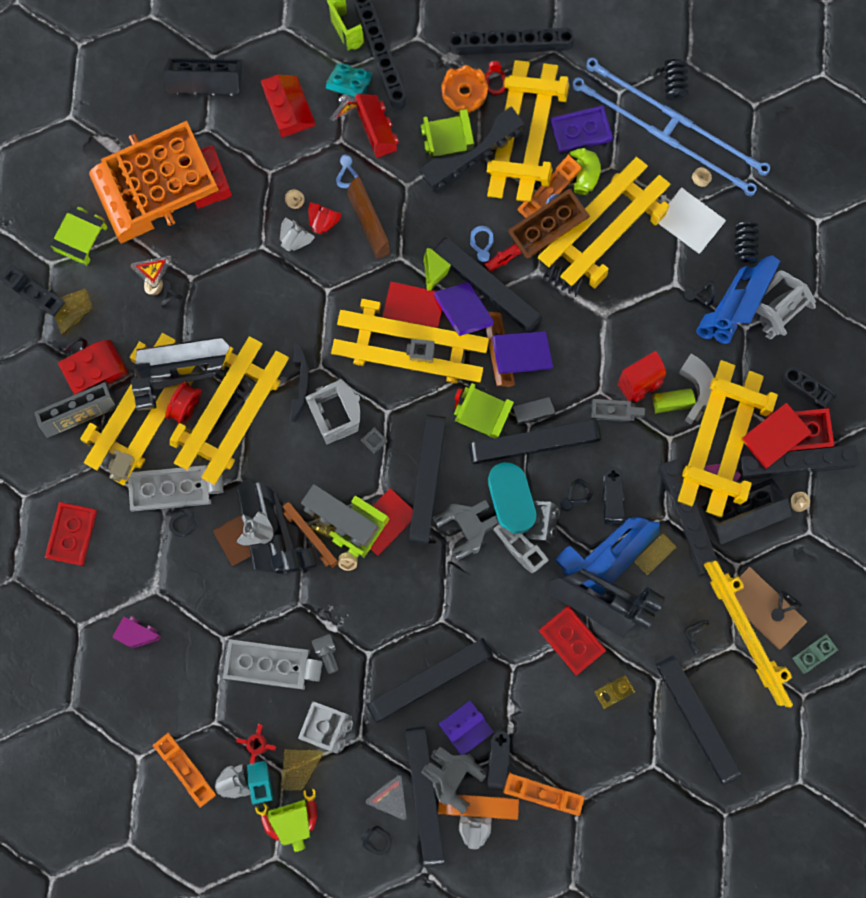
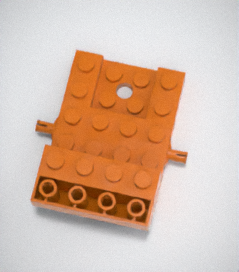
M187 121L140 142L136 134H132L133 138L131 135L129 136L132 143L131 146L101 159L102 162L91 169L89 173L90 178L120 243H124L154 229L152 220L159 217H165L168 226L175 224L171 214L173 211L219 191ZM183 158L190 159V163L187 166L180 165Z

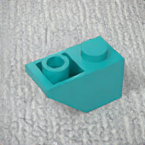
M267 761L247 765L252 804L274 801Z

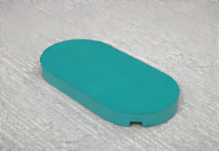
M499 463L491 469L488 476V486L498 521L504 529H508L511 533H526L534 525L537 516L526 476L522 469L515 464Z

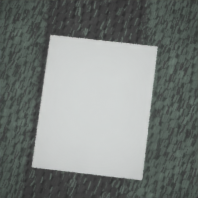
M681 188L670 201L668 214L658 224L700 254L726 220Z

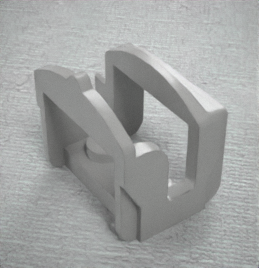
M782 270L775 273L766 293L782 279L794 290L780 295L768 306L760 303L756 311L761 315L759 320L764 326L762 331L768 333L766 337L769 339L779 334L785 336L787 332L784 325L805 306L811 309L816 308V301L807 284Z
M341 380L331 383L324 388L321 386L316 389L315 393L305 397L326 445L359 431L360 397L355 395L350 387ZM339 396L350 422L332 430L329 420H324L322 416L324 410L321 403Z

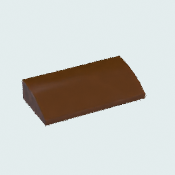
M358 176L351 182L347 196L377 260L390 254L389 241Z
M569 188L509 229L508 233L523 255L529 259L588 219L590 215Z

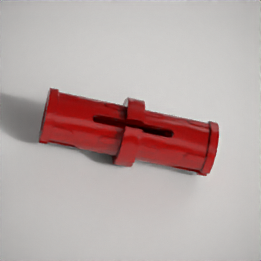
M514 243L503 252L499 251L495 257L486 263H483L484 267L488 272L492 273V271L500 266L507 265L508 261L520 255L521 251Z

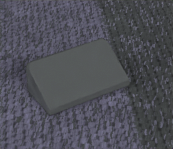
M550 397L513 406L518 425L555 415Z

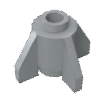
M285 218L281 223V246L289 252L291 249L295 251L311 243L315 238L314 235L302 228L295 220L291 221Z
M258 511L253 519L246 515L241 517L245 525L243 529L244 534L237 540L239 544H266L272 539L273 528L264 513Z
M242 764L235 768L230 766L223 770L215 784V790L219 795L230 798L250 795L249 786L246 785L243 775L244 765Z
M460 816L459 831L464 844L468 845V848L479 849L480 846L484 845L491 833V818L483 817L481 819Z

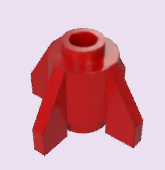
M311 202L308 208L309 226L313 227L312 231L322 234L331 229L340 220L342 214Z
M258 724L256 734L250 736L248 740L236 739L237 743L246 744L248 751L252 753L249 764H255L258 755L264 754L267 749L276 750L277 747L268 745L267 739L262 736L263 725ZM259 741L262 743V746L256 749L255 743Z

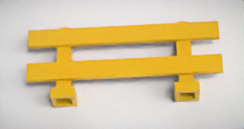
M515 60L512 76L510 75L505 78L504 87L509 89L505 110L512 106L519 115L524 92L536 93L537 99L524 163L510 162L514 137L508 141L505 147L497 148L495 160L489 161L487 164V173H491L488 197L502 199L506 177L520 178L517 201L531 202L536 180L541 181L542 186H550L553 171L551 162L543 161V166H539L552 96H558L559 101L566 102L569 90L568 77L560 76V81H556L558 65L543 64L541 79L528 78L530 63Z
M636 157L620 174L616 173L611 179V183L585 208L590 217L552 242L538 256V259L550 267L560 256H563L571 265L562 273L561 278L573 286L585 274L590 278L589 285L595 289L607 277L609 269L604 264L598 267L595 262L644 212L651 216L650 222L655 226L668 214L670 205L665 201L660 204L656 199L670 186V183L658 175L643 191L633 182L648 165ZM622 193L633 202L583 253L572 245Z
M362 299L360 307L363 310V314L340 310L337 325L360 330L357 343L334 339L332 355L353 358V364L364 366L365 362L369 361L447 376L446 382L457 384L458 379L481 382L483 367L463 364L462 358L464 349L486 353L489 338L470 334L459 336L455 331L376 317L375 314H380L381 303L377 301ZM376 332L408 339L435 341V344L453 347L450 361L433 358V364L412 361L409 358L410 355H406L405 352L369 346L371 333Z
M162 333L154 347L174 344L176 340ZM140 341L130 356L133 363H136V350L147 348ZM196 366L177 368V371L181 375L190 374ZM131 384L102 433L98 432L99 429L96 425L89 423L80 439L88 446H90L91 442L94 444L84 464L97 471L108 452L113 454L114 450L133 456L135 459L128 478L135 467L141 469L146 460L142 455L163 422L168 404L181 384L164 387L156 401L157 408L151 409L130 446L126 448L117 443L116 439L136 408ZM121 479L118 483L124 486L127 480Z
M250 336L238 356L233 354L231 346L228 349L221 369L224 370L226 366L230 369L192 433H187L186 426L179 423L170 438L171 446L175 448L178 445L183 446L174 464L188 471L197 454L206 458L210 463L201 478L213 485L217 483L224 469L230 470L233 466L235 459L232 458V455L270 390L274 389L276 391L281 383L278 377L289 360L288 356L275 351L265 370L252 364L263 343ZM245 375L257 383L217 449L206 443L205 440Z
M723 360L720 361L716 376L711 380L709 386L711 393L689 464L683 470L682 477H684V481L677 500L692 507L699 484L711 488L713 491L706 512L718 517H722L728 495L735 497L733 502L740 505L747 501L752 483L744 480L739 484L733 481L744 444L741 439L747 434L754 407L761 409L760 415L767 417L773 412L778 394L772 392L768 395L759 393L764 376L752 371L748 372L744 387L731 383L735 365ZM729 397L739 401V405L718 474L715 475L704 471V467L725 398Z
M717 561L705 563L704 566L712 579L710 584L718 599L723 600L758 667L756 671L764 687L769 688L778 706H793L782 686V683L792 678L790 672L786 667H778L775 661H769L734 595L735 592L744 588L743 582L739 577L731 578L729 573L723 574Z

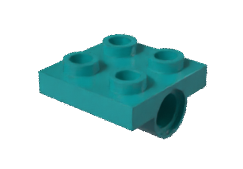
M337 63L326 83V89L355 97L357 94H366L372 79V73L348 66L347 64Z

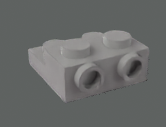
M312 702L298 739L338 754L339 750H343L345 746L344 737L346 731L349 732L353 726L352 716Z

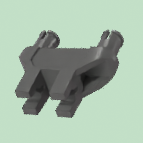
M486 500L473 507L449 504L447 510L432 517L438 528L451 520H456L466 537L465 544L451 550L457 561L470 553H479L485 533L499 525L495 516L483 523L478 519V515L489 509Z
M439 747L433 751L430 757L439 763L442 768L439 769L434 764L429 763L428 766H424L421 773L434 783L437 797L444 805L450 804L463 814L470 803L456 794V789L462 778L468 771L481 782L488 774V771L474 762L475 759L471 755L453 756Z

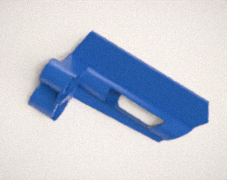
M771 255L760 259L756 267L750 268L745 266L741 268L715 312L703 316L696 330L697 334L704 339H710L714 336L718 342L728 344L737 329V323H751L781 261ZM741 279H750L745 289H737Z
M642 517L629 518L585 559L572 547L568 546L555 561L562 568L566 576L585 569L614 583L660 534V523L649 521ZM629 528L632 529V530L614 547V549L612 550V545H613ZM590 579L582 583L600 595L607 590Z

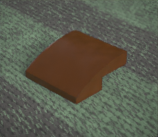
M242 514L213 530L232 566L251 556L249 545H241L237 542L239 537L244 534Z

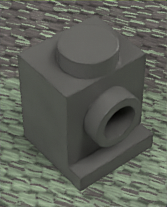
M412 339L411 344H407L406 355H410L409 358L412 361L433 364L435 341ZM419 349L424 350V353L422 355L417 354V351Z

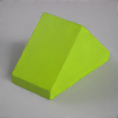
M427 248L424 255L427 291H431L448 274L451 266L431 248Z

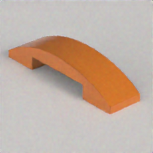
M568 155L556 167V171L551 176L550 186H541L533 194L531 202L525 201L517 210L527 218L546 205L551 195L561 194L582 167Z
M169 733L153 745L200 808L216 796L209 783Z
M510 773L508 774L503 792L576 816H580L585 798L584 796Z
M458 795L470 803L463 814L450 804L444 805L439 800L438 814L518 820V799Z

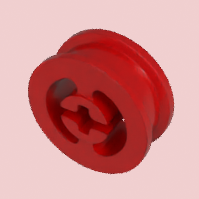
M184 381L173 394L166 409L165 418L168 420L174 419L178 421V424L185 425L200 402L202 390L200 388L194 389L190 387L188 382Z

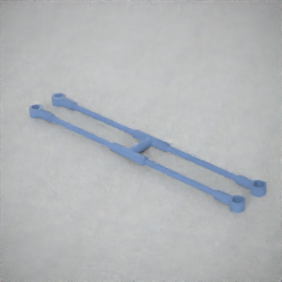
M590 58L587 61L586 67L589 71L595 70L601 75L611 78L672 117L664 131L662 132L653 125H648L597 94L594 89L585 85L581 78H576L573 81L574 90L583 91L589 96L597 98L646 128L648 132L710 167L743 189L747 196L755 194L757 190L756 185L753 183L747 184L738 177H733L679 144V141L669 136L676 124L680 122L688 128L691 127L747 161L746 163L756 168L760 175L765 176L769 173L770 166L768 163H760L752 157L739 152L693 124V121L667 105H662L611 74L609 70L599 65L595 58ZM761 167H765L767 171H762ZM747 188H752L753 192H749Z

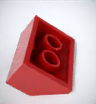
M275 75L261 80L264 94L281 138L316 126L297 76Z
M355 95L357 111L376 158L397 151L399 141L396 133L392 134L390 129L392 123L389 116L385 117L384 111L386 109L383 101H379L377 95Z

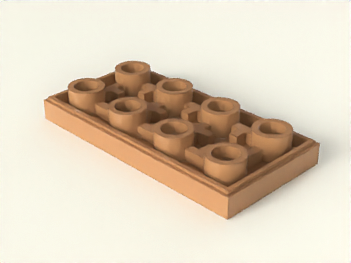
M749 567L739 577L743 582L744 588L735 592L734 595L747 619L781 650L807 621L795 609L785 612L783 620H773L771 613L779 606V594ZM783 599L782 610H783V609H786V608H788V607H791V606Z

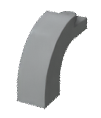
M690 354L679 374L690 380L697 390V401L685 419L686 422L692 424L694 420L698 422L704 413L703 411L706 409L711 393L709 386L714 377L709 367L702 360Z
M500 524L493 529L509 552L529 572L534 573L549 561L540 548L530 543L523 534L511 533Z

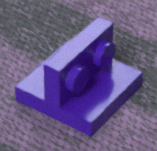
M471 701L439 723V726L461 755H465L494 733L484 720L483 715L478 712Z

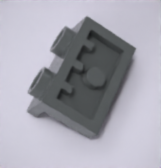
M533 501L537 515L536 521L531 529L525 533V538L527 540L554 543V538L557 536L556 523L560 516L559 506L552 502Z

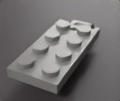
M207 465L189 467L188 471L183 468L132 472L128 478L130 511L211 504L209 494L223 493L222 474L217 483L213 485L201 478ZM201 484V487L197 488L196 485Z
M229 639L223 679L305 690V680L320 681L322 661L308 659L310 650ZM295 666L299 667L298 671H294Z

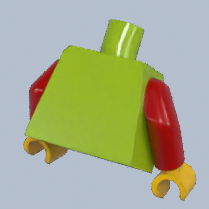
M313 789V796L307 797L305 790L304 798L308 802L302 800L270 811L265 803H263L265 806L263 812H260L259 807H256V812L262 816L261 821L265 832L276 841H281L282 845L292 843L295 852L303 850L305 848L303 839L310 837L309 832L314 829L317 819L316 802L313 801L316 793Z

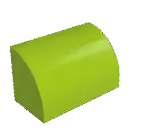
M691 388L652 394L655 414L693 408L696 403Z

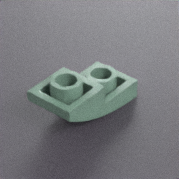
M825 634L792 659L802 673L805 674L838 651L828 635Z

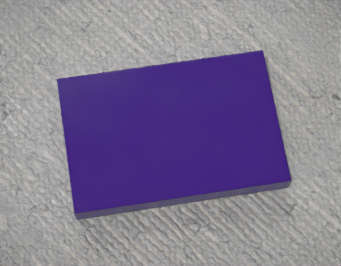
M603 105L550 118L559 154L613 141Z
M469 282L434 293L435 299L459 336L493 326V319Z
M546 331L494 335L492 337L499 374L553 368Z

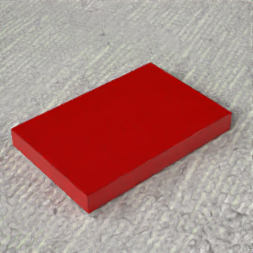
M391 282L383 318L438 328L442 308L434 297L436 291H427L424 288Z
M786 403L742 437L741 440L767 469L812 432Z
M391 488L372 506L389 518V521L370 548L377 556L412 521L413 509Z
M59 502L45 558L84 566L97 510Z
M569 605L538 630L576 676L606 652V649Z

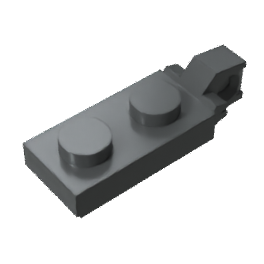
M592 400L591 419L630 422L634 421L635 418H644L645 408L635 407V403H631V401Z

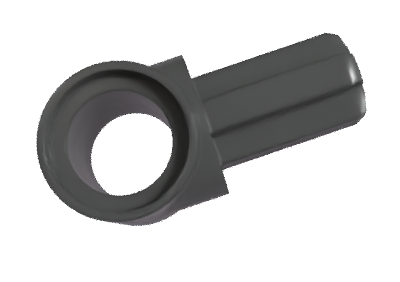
M327 634L312 640L316 655L319 658L322 657L327 673L337 672L339 668L333 655L336 648L331 635Z

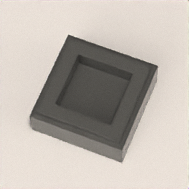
M374 427L361 439V442L375 454L388 440Z

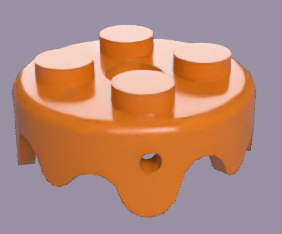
M464 65L459 69L451 68L447 71L442 83V97L447 106L452 110L460 112V110L467 109L468 113L480 108L487 98L488 86L484 73L480 69L476 70ZM467 87L470 92L464 95L459 90Z

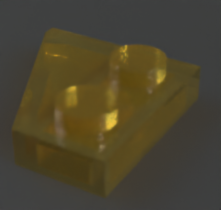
M86 289L60 297L66 303L55 315L62 336L68 333L67 330L74 323L77 324L81 317L93 308Z
M284 749L282 790L303 791L321 759L323 751Z

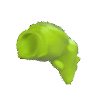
M582 148L570 152V155L577 158V163L582 167L576 175L574 192L579 195H588L597 184L601 165L596 153Z

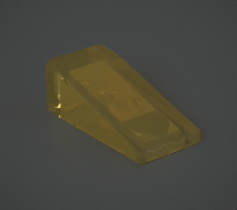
M661 534L634 562L648 575L675 550L676 546L664 534Z

